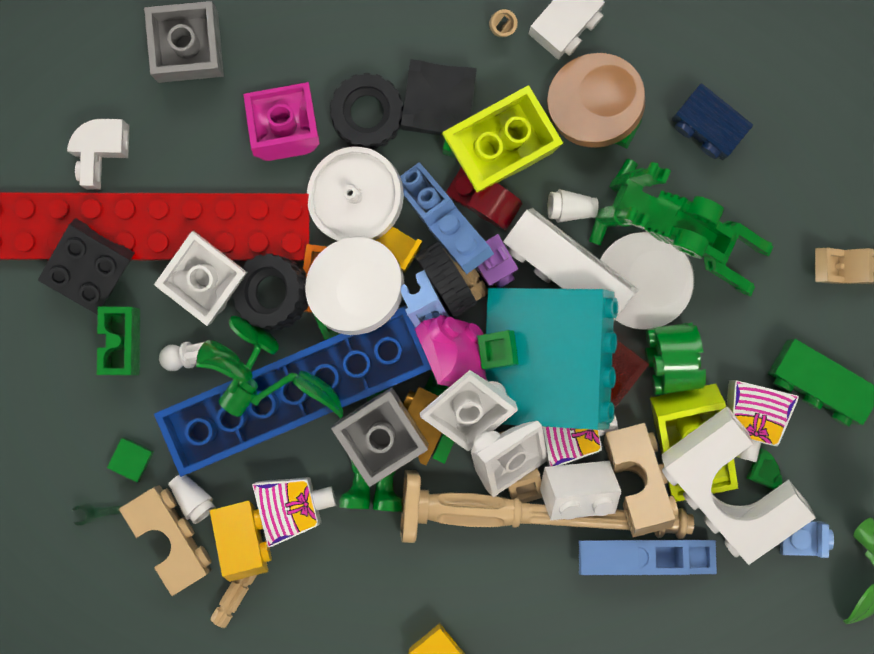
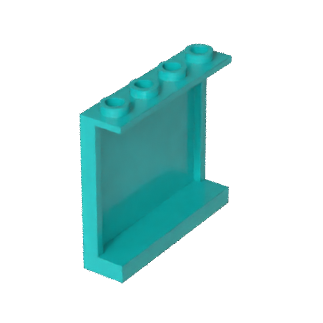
M488 288L486 334L513 330L519 365L485 370L487 381L502 384L506 389L507 396L513 399L517 405L518 411L502 424L520 425L539 421L542 427L610 429V423L614 419L611 388L614 387L616 381L615 369L612 367V353H615L617 348V336L613 332L614 318L618 315V301L615 298V292L604 289Z

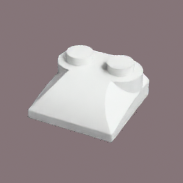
M192 231L154 285L208 326L225 309L227 301L247 272L195 231Z
M469 370L420 412V417L462 448L469 451L473 447V441L479 434L494 431L517 412L518 409L516 402L507 396L506 389L502 384L494 381L488 382Z
M539 421L520 424L501 434L497 431L483 432L475 438L471 449L475 471L492 497H495L548 461L543 429Z

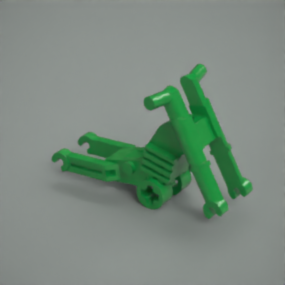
M626 159L620 171L609 185L613 191L618 192L612 206L598 209L589 242L601 246L607 227L634 225L643 228L658 241L671 244L682 253L698 259L704 257L705 270L733 286L739 293L751 297L755 288L754 283L725 265L737 239L751 247L754 251L768 257L774 247L772 246L773 243L764 240L741 223L733 221L720 222L724 207L710 199L695 196L693 201H689L686 197L673 195L669 192L666 193L662 190L658 198L643 192L644 186L651 187L656 184H666L671 170L658 167L659 164L655 162H650L646 169H636L638 164L631 159Z

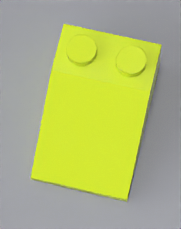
M529 85L442 133L476 192L528 168L553 154L563 144Z
M716 383L706 385L701 389L674 392L650 398L661 454L726 407ZM734 459L725 464L715 475L711 487L713 494L738 489ZM668 481L670 495L674 496L676 502L685 500L683 496L685 491L679 484L673 486Z

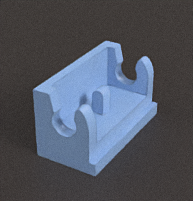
M424 270L416 274L417 283L421 286L418 293L410 294L407 286L402 284L401 294L408 307L405 311L415 328L424 320L436 318L440 315L450 317Z

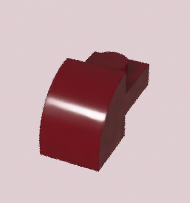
M462 167L446 191V194L452 201L473 211L480 218L504 231L508 229L523 204L518 197L498 183L476 192Z

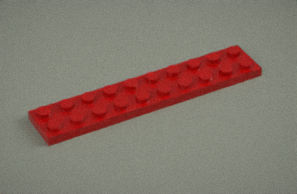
M0 192V260H49L67 227L77 218L104 238L135 252L131 260L171 261L189 234L195 231L232 261H248L254 259V256H265L266 254L279 255L292 261H304L306 245L310 244L309 194Z

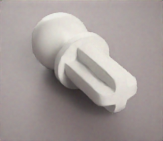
M183 342L180 347L177 345H167L160 351L159 362L168 371L179 370L182 366L188 369L193 368L196 364L198 350L204 342L196 344Z

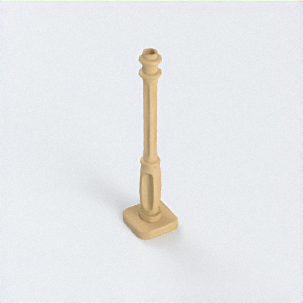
M405 470L400 537L401 541L405 543H414L416 541L418 524H427V520L466 527L512 525V527L517 528L520 524H541L630 530L624 510L616 509L615 514L605 516L550 520L546 506L542 504L522 503L519 498L512 500L477 493L449 492L429 494V490L420 489L421 477L418 471ZM679 508V514L675 516L676 520L672 528L654 532L656 537L662 538L665 533L675 534L678 539H683L686 534H692L694 530L693 514H687L684 508Z

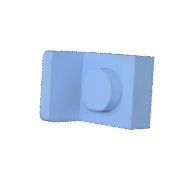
M811 521L780 543V554L829 558V550H832L834 546L833 531L829 529V524Z

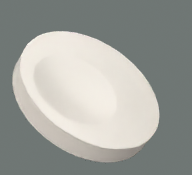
M346 147L326 156L313 171L307 188V194H309L308 210L314 223L324 234L337 241L351 237H365L373 240L382 237L395 224L403 206L404 192L398 171L384 156L365 147Z
M646 231L635 232L618 239L604 252L600 259L638 289V292L616 318V321L625 326L635 329L662 327L676 319L686 308L692 297L694 270L688 255L675 249L671 244L658 241Z
M365 237L345 238L329 245L313 261L306 278L305 292L307 302L313 314L327 328L346 335L365 334L384 325L397 311L403 297L401 286L404 284V275L395 256L383 244Z

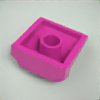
M309 82L243 94L253 156L259 157L262 160L272 161L311 153L320 144Z
M440 315L436 318L424 320L414 328L438 384L450 387L469 370L487 381L485 370H482L478 343V335L484 334L476 324Z

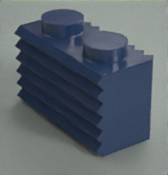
M702 83L672 118L673 122L677 123L675 128L679 133L689 139L693 136L702 143L701 149L705 154L713 159L719 157L721 160H724L732 153L753 127L751 122Z

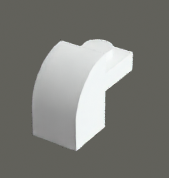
M94 119L82 124L72 134L67 152L75 157H80V161H77L75 165V177L77 181H80V186L87 190H101L102 157L128 158L129 125L123 119Z

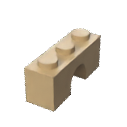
M645 423L605 433L603 443L614 473L632 471L638 474L644 482L645 488L637 494L626 496L623 503L632 537L672 528L676 520L675 516H678L679 512L674 496H668L665 484L668 483V480L662 472L664 468L663 463L658 464L654 453L658 452L654 433H648Z
M159 485L119 508L136 538L150 530L161 531L169 538L171 543L170 554L165 561L154 568L171 596L211 572L212 569L209 565L212 563V560L203 546L198 548L191 537L194 535V530L185 517L180 518L174 509L177 503L172 493L167 488L163 490Z

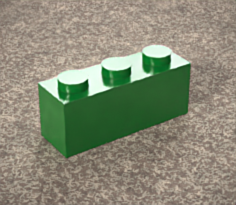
M797 339L786 340L767 373L775 378L774 385L788 393H791L793 390L804 395L802 399L804 403L817 410H821L822 407L833 412L831 418L846 427H850L851 424L864 425L874 407V385Z

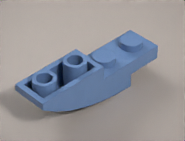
M420 162L400 176L404 198L466 275L494 255L490 246L461 214L451 198Z
M716 540L579 541V575L717 574Z

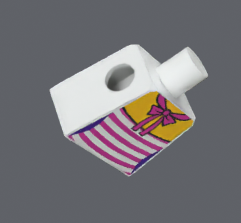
M729 380L727 407L748 430L753 445L739 454L737 458L757 462L761 443L778 446L799 396L737 380Z
M615 413L614 419L610 423V429L606 430L542 427L548 459L547 466L563 465L602 451L600 436H604L607 432L618 430Z
M310 477L266 480L252 484L268 547L277 545L320 525L319 510L337 506L332 486L313 490Z

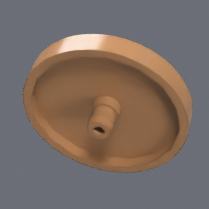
M607 53L586 54L568 62L553 78L547 98L550 117L558 132L572 143L594 148L615 144L631 134L642 119L646 102L644 85L636 69L626 60Z

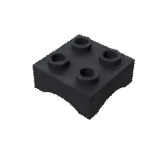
M410 59L401 129L443 136L442 133L469 118L471 115L477 68L446 66Z
M75 218L67 227L38 281L98 315V306L105 305L135 252L104 238L87 224Z

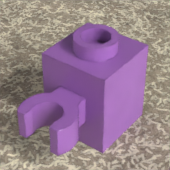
M497 234L485 241L490 246L494 255L476 267L488 288L494 284L497 288L504 287L515 280L512 274L518 270L517 265Z

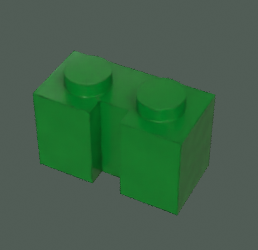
M98 306L97 334L106 335V348L97 347V375H139L140 309L135 307Z

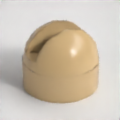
M506 9L495 12L489 21L490 30L498 37H507L513 34L517 28L515 14ZM505 16L508 20L498 31L496 26Z

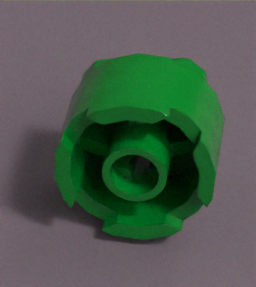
M691 322L646 329L648 348H645V359L647 367L654 368L655 375H652L654 394H667L704 388L706 369L699 370L701 368L700 353H704L697 326Z

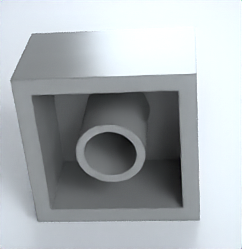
M212 1L144 7L150 75L158 83L224 77L219 17Z
M392 387L334 423L331 428L369 487L427 451L429 443Z

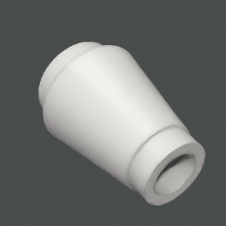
M561 189L557 192H550L547 202L548 218L555 219L557 223L590 217L596 218L598 214V199Z
M177 475L169 482L168 485L172 489V493L186 520L190 519L194 524H197L210 515V510L216 508L212 503L213 498L187 475L182 477Z

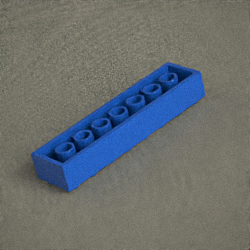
M404 306L397 309L395 314L376 330L360 335H336L252 371V379L258 384L256 391L259 394L292 372L299 374L300 371H306L332 387L338 395L343 408L432 369L414 329L415 326L405 311L407 307ZM231 380L154 413V416L180 477L333 411L301 391L291 381L263 398L257 406L250 403L242 416L237 417L224 410L218 401L233 381Z

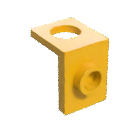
M393 226L386 234L375 240L392 252L404 273H406L415 258L414 256L422 247L420 239L414 240Z

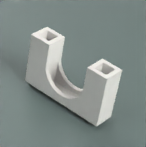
M725 407L661 454L664 463L662 472L673 486L676 484L681 486L685 491L683 493L685 500L694 510L697 508L701 509L706 515L703 517L704 521L712 532L717 534L720 531L726 538L724 543L731 554L736 558L741 556L750 565L816 517L809 503L789 479L765 497L750 505H729L713 495L711 487L717 472L725 464L753 445L748 430L732 411Z

